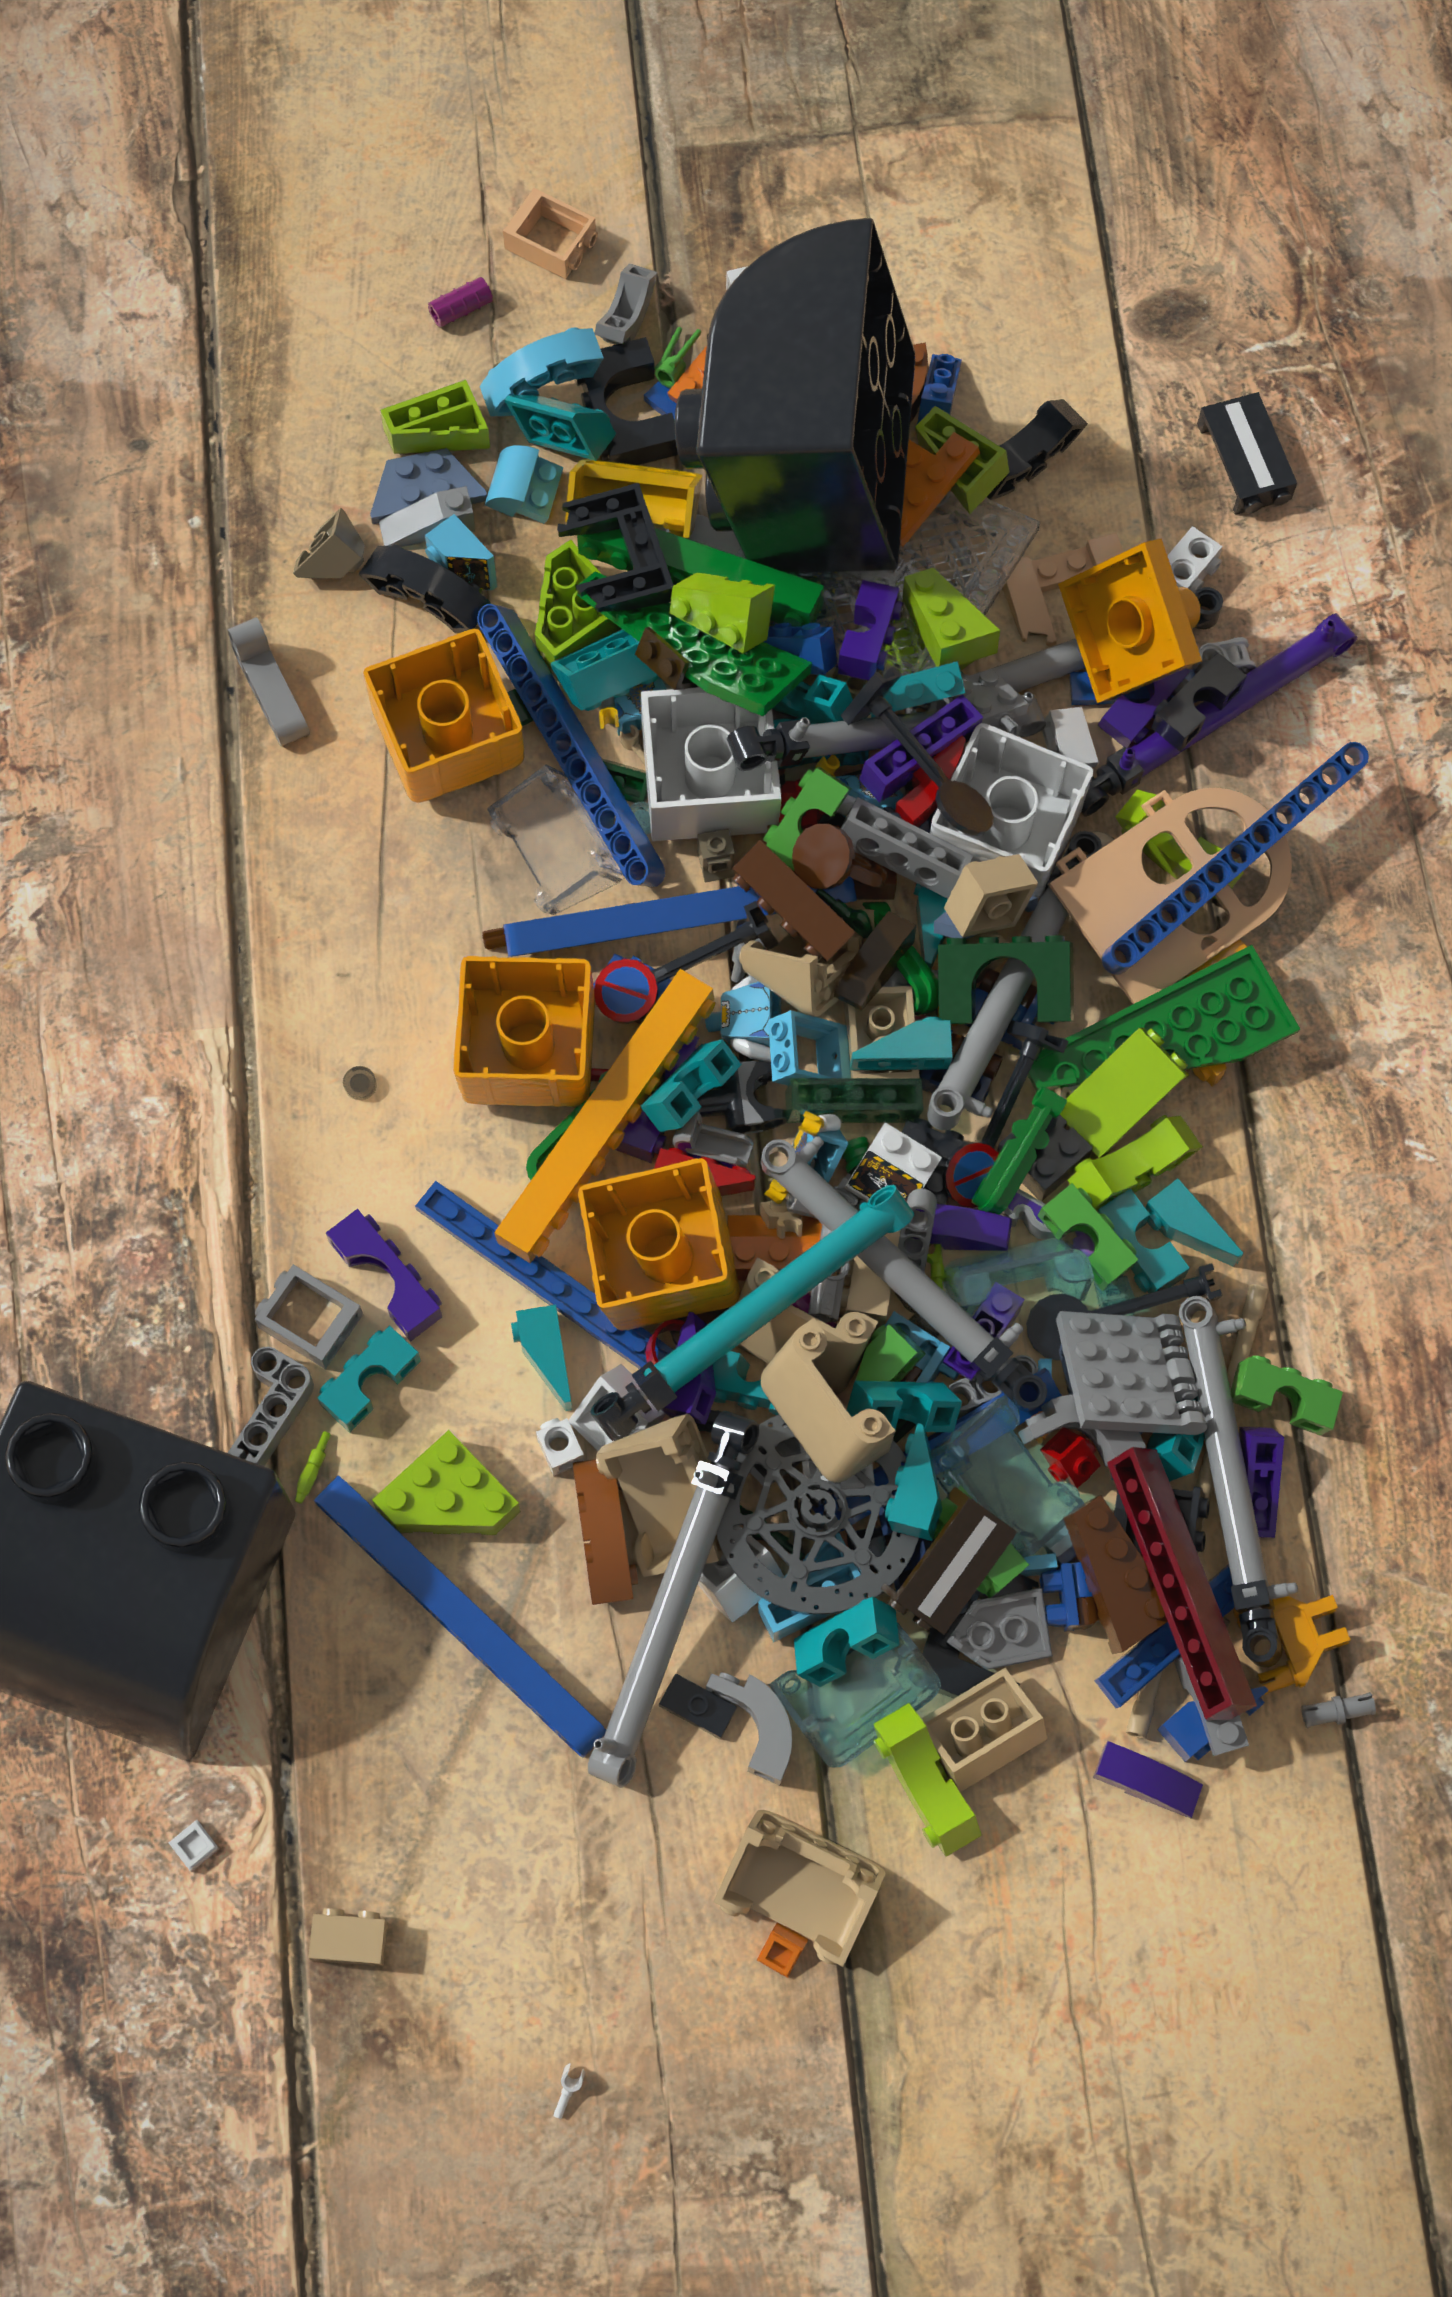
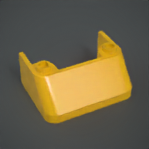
M584 459L580 460L569 473L567 502L639 483L652 523L663 525L665 529H669V533L690 538L695 528L703 476L693 472ZM566 512L565 522L568 520V512Z

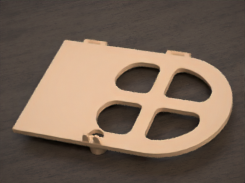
M1203 788L1183 794L1174 800L1163 790L1141 805L1148 818L1088 858L1081 848L1078 847L1057 861L1055 864L1062 875L1048 885L1102 960V955L1108 947L1223 850L1221 849L1213 855L1207 854L1185 823V818L1189 813L1202 809L1229 811L1241 819L1245 831L1268 810L1249 796L1230 789ZM1162 799L1166 806L1155 812L1151 806ZM1254 832L1255 839L1264 844L1262 835ZM1160 833L1172 835L1192 864L1189 872L1166 885L1156 883L1146 875L1141 857L1142 849L1146 842ZM1285 835L1264 852L1270 862V876L1265 892L1255 905L1249 907L1243 905L1227 884L1214 895L1228 915V921L1222 928L1212 934L1201 935L1188 930L1181 924L1126 972L1118 975L1112 974L1132 1004L1175 984L1273 915L1283 902L1291 880L1292 860ZM1231 851L1233 860L1240 857L1239 854ZM1077 857L1080 863L1069 870L1066 863ZM1208 871L1210 880L1218 883L1217 875L1214 872ZM1163 910L1161 912L1163 919L1166 922L1172 923L1171 914ZM1139 930L1138 936L1140 940L1149 943L1147 933ZM1206 937L1212 938V939H1214L1216 942L1213 943L1211 940H1209V939H1203V938H1206ZM1115 950L1116 959L1121 963H1126L1125 955L1121 951Z

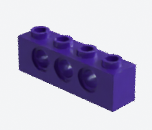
M962 694L911 729L910 732L933 758L962 735L967 743L975 727L982 723L983 716ZM897 739L865 761L859 780L877 801L881 803L910 783L913 773L920 768V765Z

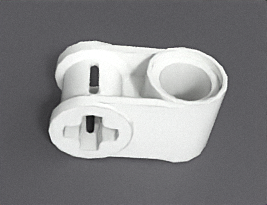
M1244 637L1207 643L1199 648L1202 661L1205 658L1210 661L1219 652L1244 674L1256 668L1255 663L1250 660L1247 651L1249 643ZM1201 662L1192 665V669H1196Z

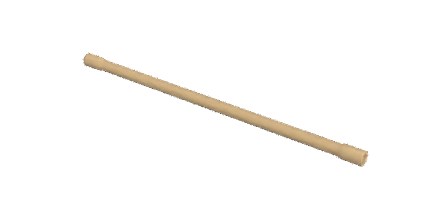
M1249 1285L1242 1310V1318L1245 1320L1246 1328L1238 1331L1227 1371L1230 1390L1238 1363L1250 1356L1257 1326L1263 1315L1269 1289L1261 1285ZM1206 1448L1196 1487H1201L1205 1498L1210 1499L1214 1484ZM1163 1670L1139 1691L1137 1700L1132 1708L1126 1730L1127 1734L1141 1739L1147 1738Z

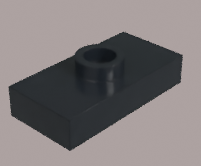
M678 1674L674 1675L659 1703V1707L718 1739L722 1738L737 1710V1706Z

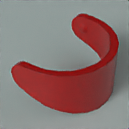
M672 1319L660 1324L646 1345L647 1362L651 1361L653 1364H656L659 1361L655 1352L657 1336L666 1331L680 1332L682 1325L685 1323L684 1321Z

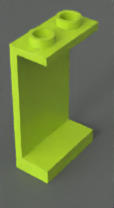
M1139 1028L1066 1098L1067 1103L1060 1115L1067 1121V1125L1070 1128L1073 1127L1093 1147L1092 1151L1099 1158L1106 1156L1113 1149L1112 1146L1181 1080H1185L1190 1076L1184 1070L1188 1066L1186 1062L1175 1052L1169 1055L1161 1046L1165 1041L1152 1028L1148 1031L1144 1028Z

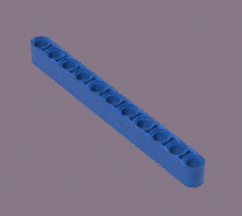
M494 604L484 605L477 616V622L624 877L632 885L657 887L663 882L665 877V867L518 615L510 608Z
M1358 742L1347 743L1108 947L1102 955V965L1105 970L1111 974L1118 975L1126 972L1358 773L1368 763L1369 754L1366 747ZM1345 755L1352 758L1354 766L1346 761ZM1322 774L1327 775L1331 779L1332 785L1327 784L1323 780ZM1300 793L1307 796L1309 804L1301 800ZM1277 813L1285 816L1287 824L1279 821ZM1254 832L1262 835L1264 844L1255 839ZM1231 851L1239 854L1241 863L1233 860ZM1208 871L1214 872L1217 875L1218 883L1210 880ZM1185 891H1189L1195 896V903L1187 900ZM1163 910L1171 914L1172 923L1166 922L1163 919L1161 913ZM1139 930L1147 933L1149 943L1140 940L1138 936ZM1115 950L1121 951L1125 955L1126 963H1121L1116 959Z
M848 877L837 887L830 890L823 889L835 900L839 898L843 903L857 901L854 879ZM738 886L504 924L508 957L747 919L743 906L757 901L760 897L752 889L746 893Z
M337 1476L313 1500L334 1523L580 1757L584 1758L592 1750L596 1739L604 1737L606 1729L594 1716L344 1479Z

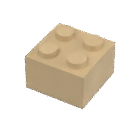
M1020 854L1007 857L999 856L982 862L974 861L966 864L962 869V873L954 889L951 891L944 909L962 937L1013 927L1019 921L1038 882Z

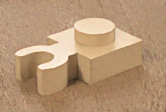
M785 1198L780 1204L775 1203L773 1200L761 1202L759 1215L768 1229L777 1228V1236L781 1239L785 1238V1232L788 1231L796 1233L798 1237L802 1236L801 1215L787 1210L786 1203L788 1199Z

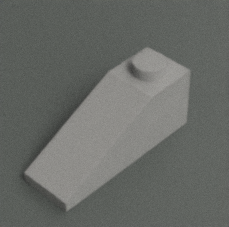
M467 486L436 492L379 520L384 545L392 546V544L403 547L426 542L425 535L453 514L471 532H476Z

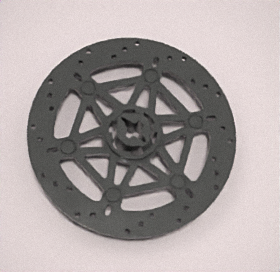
M780 1415L774 1416L759 1424L758 1440L752 1451L748 1455L738 1454L736 1461L742 1463L740 1471L729 1468L730 1472L744 1478L736 1499H729L716 1534L726 1561L738 1578L751 1591L776 1606L798 1613L814 1615L839 1613L867 1599L864 1597V1594H867L868 1598L872 1596L876 1598L884 1592L881 1590L884 1583L891 1586L898 1579L909 1563L918 1542V1537L893 1531L890 1542L880 1557H876L868 1548L880 1508L887 1506L890 1498H895L892 1492L897 1491L898 1488L895 1485L896 1474L901 1463L906 1462V1456L899 1446L892 1441L890 1451L876 1460L886 1474L889 1481L888 1484L875 1486L862 1471H859L855 1476L865 1488L841 1489V1483L822 1480V1474L818 1468L813 1477L809 1479L792 1467L794 1463L811 1460L806 1452L782 1457L775 1450V1446L795 1438V1436ZM758 1448H763L767 1454L763 1455ZM760 1464L767 1471V1475L756 1510L752 1514L742 1515L740 1513V1497L744 1483L754 1465ZM781 1470H784L801 1483L794 1491L789 1489L779 1472ZM776 1482L787 1501L765 1509L764 1506L771 1483ZM828 1492L832 1493L837 1498L836 1505L838 1507V1511L841 1512L840 1520H838L836 1515L834 1514L836 1509L835 1500L833 1499L832 1495ZM870 1497L871 1501L849 1509L846 1498ZM796 1500L799 1502L801 1506V1521L806 1527H808L807 1529L800 1525V1523L798 1522V1511L797 1509H794V1504ZM812 1504L815 1507L824 1506L823 1516L820 1513L811 1514ZM783 1511L787 1512L788 1523L766 1524L764 1521L766 1518ZM870 1511L871 1516L863 1539H860L848 1519ZM738 1525H743V1526H744L742 1529H738V1530H734V1529H733L734 1526H738ZM844 1529L856 1546V1549L851 1550L837 1540L835 1535ZM771 1532H795L793 1553L791 1555L771 1536ZM759 1534L788 1564L789 1570L785 1578L777 1576L759 1561L747 1543L746 1538L748 1536ZM802 1538L815 1542L805 1561H800L799 1559ZM825 1541L844 1554V1557L818 1563L814 1562L817 1553ZM852 1563L861 1571V1575L855 1579L835 1586L810 1587L806 1584L808 1574L815 1571ZM872 1565L878 1571V1573L875 1574L869 1568V1566ZM794 1582H796V1590L795 1592H792L791 1586Z

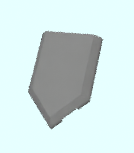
M1042 1588L974 1601L947 1643L986 1670L1053 1657Z

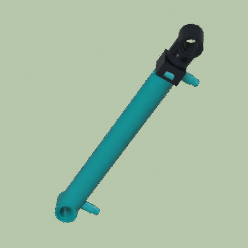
M888 1185L876 1191L868 1202H863L860 1205L859 1212L656 1364L649 1361L633 1373L632 1377L640 1389H637L631 1382L625 1387L629 1392L625 1396L621 1397L619 1393L611 1392L600 1398L592 1406L590 1413L609 1439L616 1441L633 1431L638 1423L635 1413L642 1410L646 1414L652 1410L647 1402L648 1399L659 1412L677 1398L676 1391L884 1235L897 1232L908 1225L914 1217V1212L895 1185Z

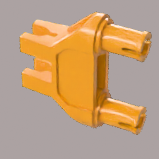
M1333 1595L1307 1604L1289 1596L1273 1599L1275 1606L1273 1612L1277 1632L1288 1660L1286 1665L1257 1674L1260 1684L1275 1680L1262 1685L1268 1689L1265 1695L1293 1684L1295 1687H1305L1322 1653L1349 1644L1350 1637L1346 1627L1319 1636L1313 1620L1337 1611L1338 1607ZM1234 1607L1232 1609L1235 1618H1238L1239 1614ZM1238 1618V1619H1237V1624H1238V1627L1241 1629L1240 1621H1239V1618Z

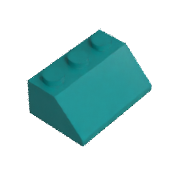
M508 395L504 400L527 441L532 444L597 461L616 435L609 416L599 409L593 410L576 403L570 404L553 397L547 398L539 395Z
M620 630L550 663L572 704L581 711L594 710L602 705V701L612 696L614 698L624 696L630 692V688L640 683L643 685L649 684L658 679V675L635 655L639 641L624 630Z

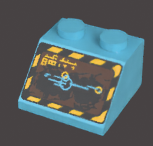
M455 514L425 535L427 546L425 552L428 559L452 571L467 583L476 584L482 590H494L497 588L494 555Z

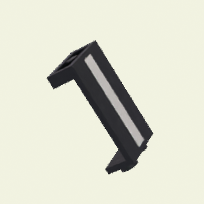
M1259 392L1202 407L1197 425L1201 434L1210 432L1237 496L1233 508L1234 514L1254 513L1262 507L1273 504L1279 506L1291 500L1297 486V481Z

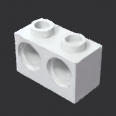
M1193 526L1168 554V559L1177 586L1186 587L1195 593L1198 589L1202 588L1204 584L1202 580L1207 574L1212 576L1222 562L1219 556L1223 546ZM1198 554L1203 556L1204 558H1197L1194 555ZM1176 576H1183L1186 579L1182 580L1177 578Z

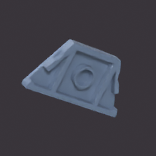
M447 448L390 459L386 461L370 513L372 524H377L379 520L440 491L467 486L471 504L485 502L487 493Z

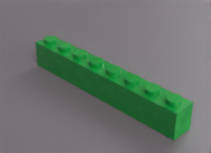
M654 528L673 585L697 572L728 577V580L736 582L748 580L752 584L761 586L774 584L771 621L790 623L792 627H802L805 624L815 623L823 607V585ZM620 529L577 535L578 554L590 560L607 563L619 570H633Z

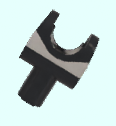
M740 1062L742 1065L722 1086L708 1090L697 1099L702 1106L697 1111L700 1112L701 1117L725 1115L726 1129L742 1134L758 1133L780 1127L788 1121L785 1109H773V1106H765L759 1103L754 1096L755 1091L760 1086L772 1081L771 1062Z

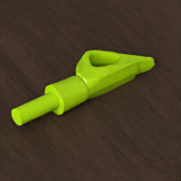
M934 1244L935 1251L933 1254H928L927 1262L931 1264V1280L943 1290V1282L946 1280L943 1265L941 1244Z
M326 1431L322 1433L316 1449L311 1450L308 1462L298 1480L295 1501L299 1504H302L305 1497L308 1496L326 1454L324 1450L331 1436Z

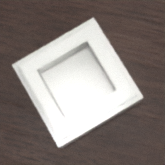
M198 1820L194 1821L168 1842L191 1872L220 1849Z

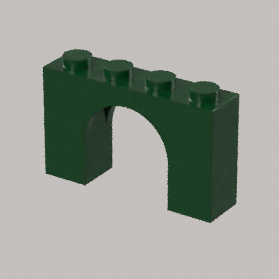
M1032 936L1012 937V943H999V937L979 938V944H966V938H947V944L938 945L939 1018L942 1020H950L951 1024H973L976 1018V983L979 975L987 965L995 960L1015 958L1024 962L1032 970L1036 978L1038 1022H1074L1073 943L1065 941V936H1045V942H1032Z

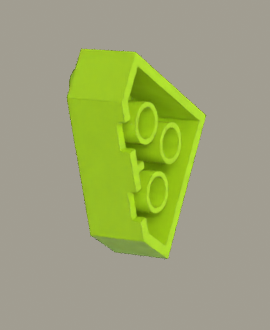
M571 539L548 554L545 560L535 640L537 650L551 669V662L608 637L620 629L619 626L577 596L576 585L580 584L593 572L600 573V571L588 558L578 554V547Z
M450 1430L443 1434L372 1499L376 1510L400 1533L433 1532V1534L481 1533V1535H496L521 1512L519 1502Z

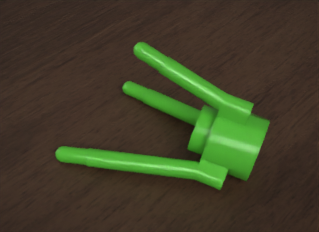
M681 327L676 329L660 362L654 368L655 375L662 385L672 388L685 372L686 364L682 358L701 335L700 329L695 331L677 355L670 357L682 332Z

